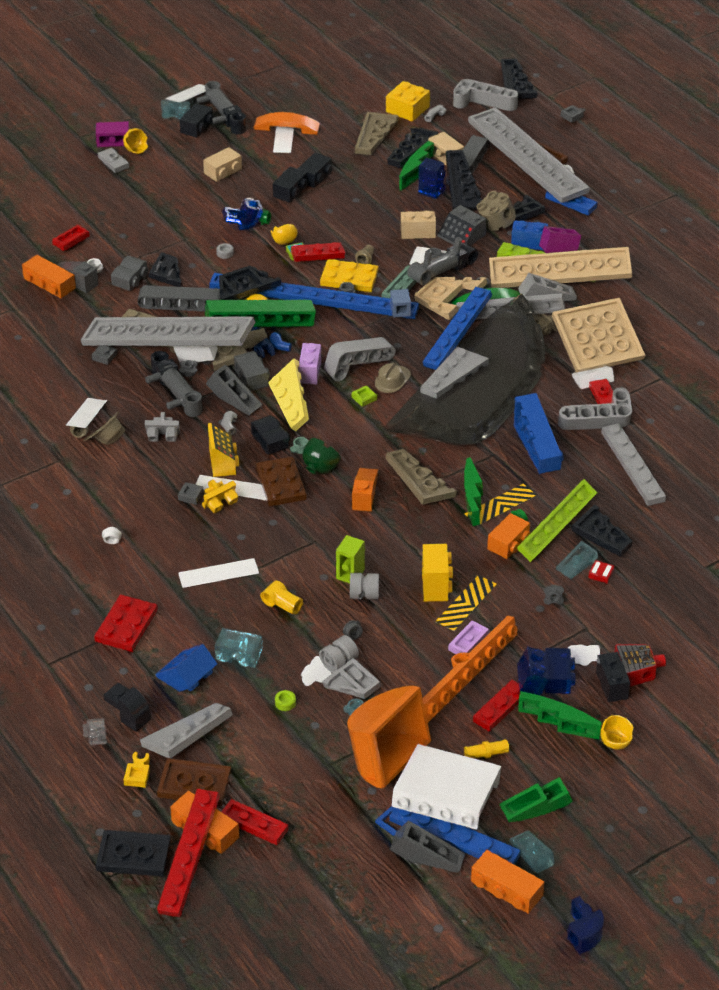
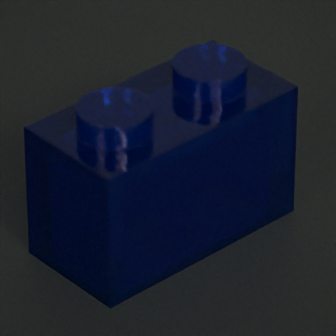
M430 158L424 159L419 166L418 194L437 199L444 192V177L446 174L444 162Z
M527 646L517 663L519 691L541 695L550 679L547 653L541 649Z
M570 648L545 649V693H571V685H575V673H571V670H575V657H571Z

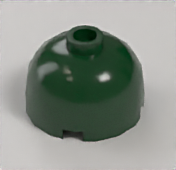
M311 438L305 445L302 454L303 461L310 473L328 474L339 465L341 456L333 447H325L323 445L325 442L317 438Z

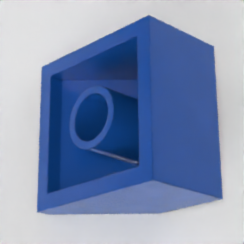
M514 221L511 244L529 249L543 250L539 243L543 228L548 226V224Z
M201 644L180 652L155 675L158 679L179 692L186 689L191 691L199 685L198 681L201 678L204 679L213 673L212 668L217 665V662L205 645Z

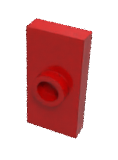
M76 225L52 239V243L62 251H66L88 238L90 234L88 230Z
M608 380L590 381L589 388L597 403H611L613 390Z

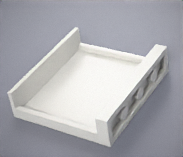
M417 744L393 789L392 807L478 829L479 816L493 787L497 788L499 785L501 766Z

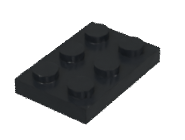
M104 830L96 862V871L164 877L171 835Z

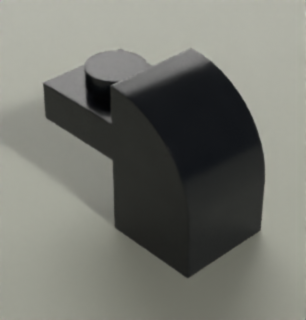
M118 682L103 694L104 701L120 711L121 722L135 732L151 720L149 705L136 688L132 687L129 690Z

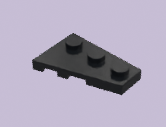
M593 505L572 525L573 532L619 557L632 547V540L619 527L614 526L606 514L602 515L596 505Z

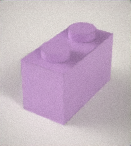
M303 343L298 372L301 373L302 377L300 383L317 384L321 365V344Z

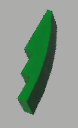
M426 142L406 162L399 175V190H404L423 176V170L428 167V160L434 157L433 142Z
M469 457L466 459L464 470L465 501L472 526L480 525L479 511L482 510L481 496H483V486L473 461Z
M520 692L518 712L538 715V722L558 725L557 732L600 739L602 722L565 703L536 694Z

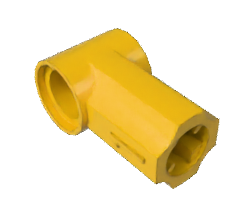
M278 580L271 583L260 595L262 601L267 606L273 607L277 605L295 615L303 605V599L287 591L285 585Z

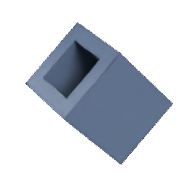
M408 289L390 290V306L393 318L411 316V301Z

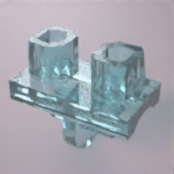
M161 101V112L164 119H169L170 117L180 119L190 109V102Z

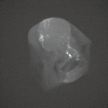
M88 719L87 724H83L84 737H88L90 746L107 744L105 719Z

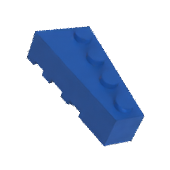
M537 393L515 397L513 426L538 473L560 470L561 461L564 460L563 453L557 445Z

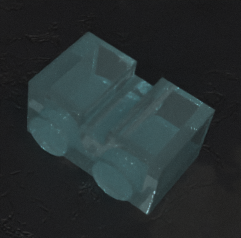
M222 628L215 644V659L232 663V660H236L239 665L255 668L263 651L262 636Z

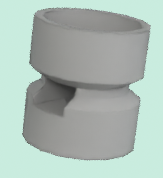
M350 573V599H361L363 596L367 599H378L379 574L368 573L366 576H363L362 573Z
M343 635L335 640L332 645L329 644L320 650L319 656L324 667L331 673H334L352 658H358L359 651L354 641L350 637Z

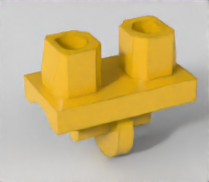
M210 480L208 482L209 488L205 489L206 494L204 495L202 506L204 509L209 507L213 513H216L223 508L221 500L225 499L229 505L236 503L238 495L235 491V482L231 481L224 485L222 481L217 483L215 480Z

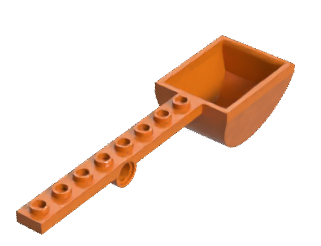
M507 616L469 653L455 654L451 658L453 669L423 698L421 688L418 686L399 687L369 699L350 715L347 726L356 766L360 775L368 783L377 788L386 787L406 767L417 744L427 746L431 742L428 722L517 635L514 617Z

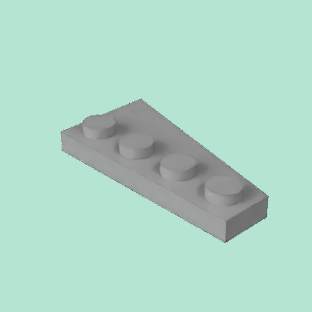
M456 347L421 386V393L437 399L452 389L455 383H461L470 373L474 374L478 371L479 367L488 365L489 358Z
M219 703L212 704L140 739L141 745L170 759L231 717V708Z

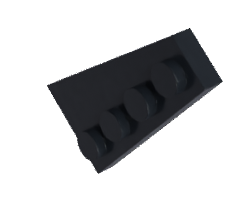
M516 58L501 59L500 64L504 88L517 91L518 98H537L538 93L533 89L532 83L528 81L527 75L523 73V68Z
M412 126L410 128L411 132H407L405 135V140L400 141L399 147L395 148L387 158L388 165L402 168L409 158L422 145L428 142V138L439 134V132Z
M446 150L452 210L461 205L471 211H478L477 204L482 201L481 193L477 189L474 176L470 172V166L463 150Z

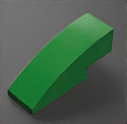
M558 777L542 787L537 783L499 805L508 821L516 822L548 814L572 803L573 800L561 778Z

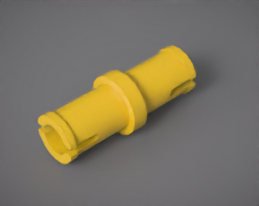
M506 739L490 743L484 741L479 745L464 747V756L473 759L481 757L485 759L491 758L492 755L509 753V744Z

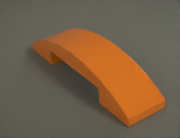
M276 112L256 118L254 130L270 131L271 126L301 128L302 134L317 135L320 123L304 115Z

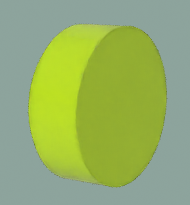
M288 690L278 692L275 695V706L281 711L292 710L296 706L295 694Z

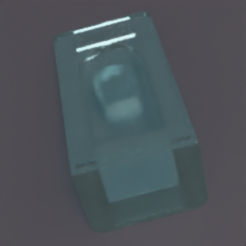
M581 541L560 562L556 570L572 579L598 558L597 550Z
M529 830L510 839L511 844L520 850V855L535 873H539L554 865L553 851Z

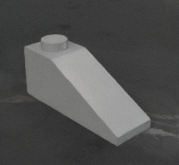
M528 273L518 288L521 297L562 293L564 301L576 300L577 298L572 286L532 273Z

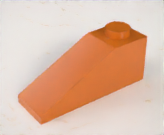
M359 468L353 485L352 510L372 511L379 469Z

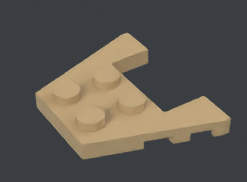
M433 277L414 295L415 301L450 320L458 312L457 305L449 304V302L462 289L473 291L475 287L483 288L487 284V279L480 277V280H472V277H465L463 280H456L455 277Z

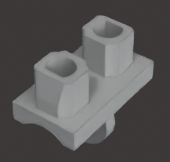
M161 412V416L154 417L153 420H145L146 434L150 442L158 441L159 434H166V441L175 442L177 435L180 434L179 420H173V417H166L165 412Z

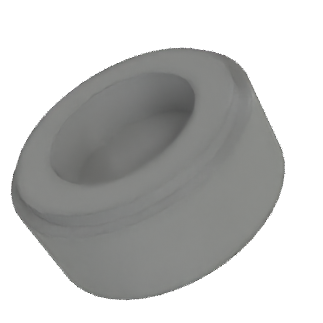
M223 243L217 246L216 253L219 258L228 259L233 256L234 249L232 245Z

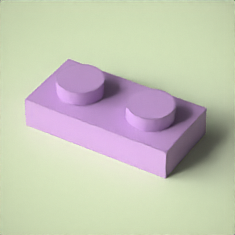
M471 621L449 644L448 650L454 654L469 653L489 634V629Z

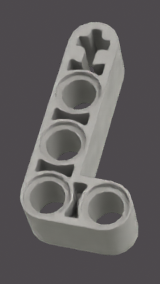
M463 79L453 91V106L464 108L469 102H474L507 111H514L518 105V92L471 79Z
M383 337L337 342L328 351L324 369L335 381H341L347 376L350 365L387 361L395 355L396 350Z
M621 387L616 388L613 391L611 403L563 406L559 411L558 426L563 430L599 429L618 423L621 427H626L630 423L632 414L629 391Z

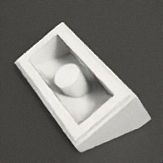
M608 366L572 374V377L581 389L588 388L590 381L607 379L609 383L614 381L613 368Z

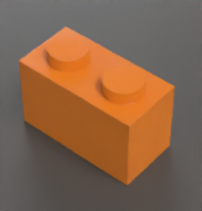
M510 513L488 535L487 549L508 559L513 553L515 554L518 551L517 547L531 533L530 522Z

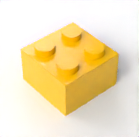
M401 82L386 95V112L399 115V117L412 122L430 107V90L410 84L409 82Z
M423 544L422 581L424 602L448 601V593H452V581H449V579L453 578L452 566H448V564L452 563L451 552H447V544Z

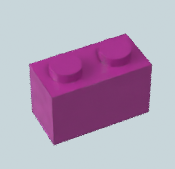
M129 122L96 123L97 147L124 146L123 138L129 130Z
M544 226L539 246L545 253L578 251L582 235L575 229Z

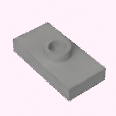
M113 148L98 153V158L114 173L129 168V163Z

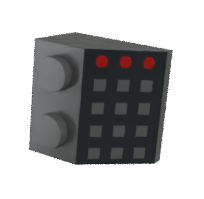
M460 205L449 212L438 233V237L452 245L455 244V238L460 237L462 242L471 246L486 235V218Z

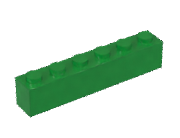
M206 300L205 317H253L255 320L253 327L314 326L316 312L312 300Z

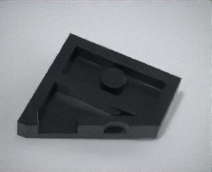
M527 194L523 196L522 202L517 201L513 206L516 211V219L514 221H524L545 213V206Z
M161 252L149 272V278L181 287L182 280L180 279L178 258Z

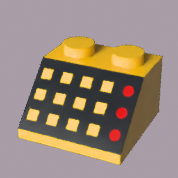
M208 423L209 452L213 477L236 475V467H239L238 455H234L237 454L236 443H232L230 434L216 425Z

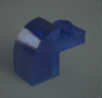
M244 198L240 209L224 207L222 214L225 222L237 224L239 230H247L259 222L263 208L260 200Z
M579 896L572 899L571 915L575 921L568 924L567 938L577 952L582 954L596 947L601 941L604 916L600 909L593 912L590 905L585 903Z

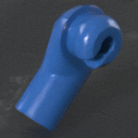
M273 332L269 340L274 349L290 352L292 344L282 341L281 335Z

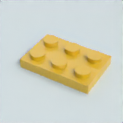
M328 259L320 279V286L340 288L342 283L350 282L354 285L355 290L372 292L378 274V266Z

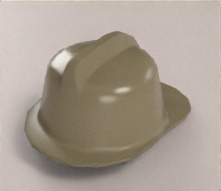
M397 363L383 365L376 377L375 387L383 393H394L400 390L409 380L411 372Z
M118 412L102 427L87 436L83 442L91 437L103 444H111L117 441L125 432V428L116 417Z

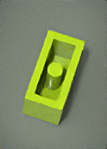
M346 535L336 549V579L350 583V573H363L365 570V541Z

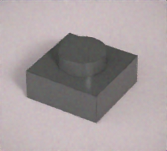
M574 105L561 110V116L571 123L582 118L584 114L582 110Z
M100 345L93 352L92 360L108 365L117 355V349Z
M185 482L178 494V500L197 504L204 492L203 486Z

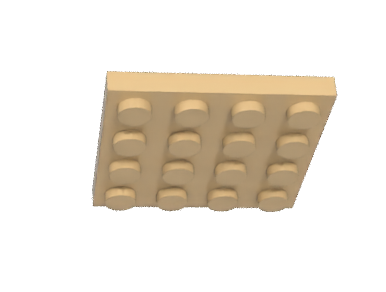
M620 298L554 311L552 313L554 323L576 372L604 366L611 367L645 358V353Z

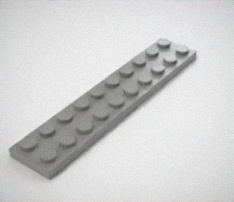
M496 107L468 118V122L475 129L488 138L490 142L561 203L589 193L590 187Z
M95 317L81 338V343L83 346H242L254 326L255 320L253 317Z

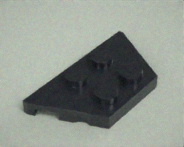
M252 266L219 275L220 300H238L280 286L281 278L276 277L273 279L268 277L267 272L260 271Z

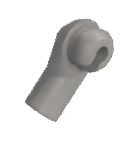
M438 105L430 109L424 119L427 122H431L437 113L443 116L446 109L443 105Z
M228 411L224 414L221 426L232 436L236 433L232 422L236 421L234 418L237 419V414Z

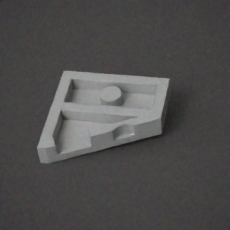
M354 658L322 681L325 688L366 699L381 687L380 681Z

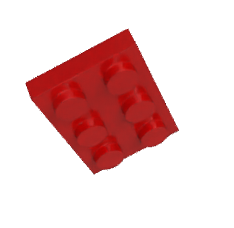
M120 594L94 635L95 642L133 652L158 611L157 604Z

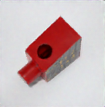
M647 644L615 645L614 652L619 653L630 680V687L654 680L656 668L666 666L665 655H653L650 646Z

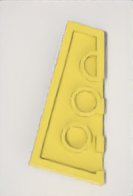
M293 358L268 383L290 428L296 432L309 420L306 401L303 399L304 389L300 383L302 377L301 373L298 372L299 361Z

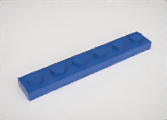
M479 287L474 288L422 361L424 367L436 370L454 351L492 297L491 290Z
M394 808L389 816L391 822L403 826L409 820L458 850L478 859L486 850H489L515 865L520 856L519 849L462 825L399 808Z

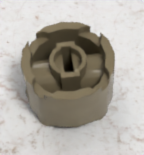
M491 191L487 194V197L477 204L479 214L486 218V228L489 230L497 231L502 226L504 229L516 219V211L509 196L505 193Z

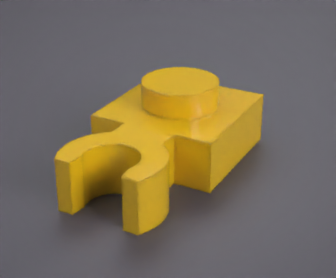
M134 752L132 756L133 763H128L126 768L124 786L146 788L150 773V766L148 765L150 762L149 753H146L143 759H138V753Z

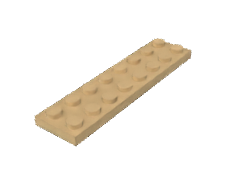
M629 247L489 258L492 288L520 287L528 273L560 283L632 278Z

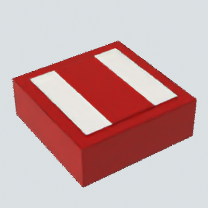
M595 560L589 571L588 578L608 583L614 571V565Z

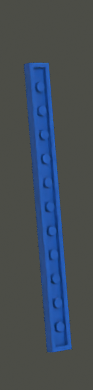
M221 273L213 274L209 283L210 288L220 289L219 275H222ZM282 282L280 286L257 293L268 298L312 300L313 304L392 316L390 298ZM411 302V316L404 318L415 319L419 303Z

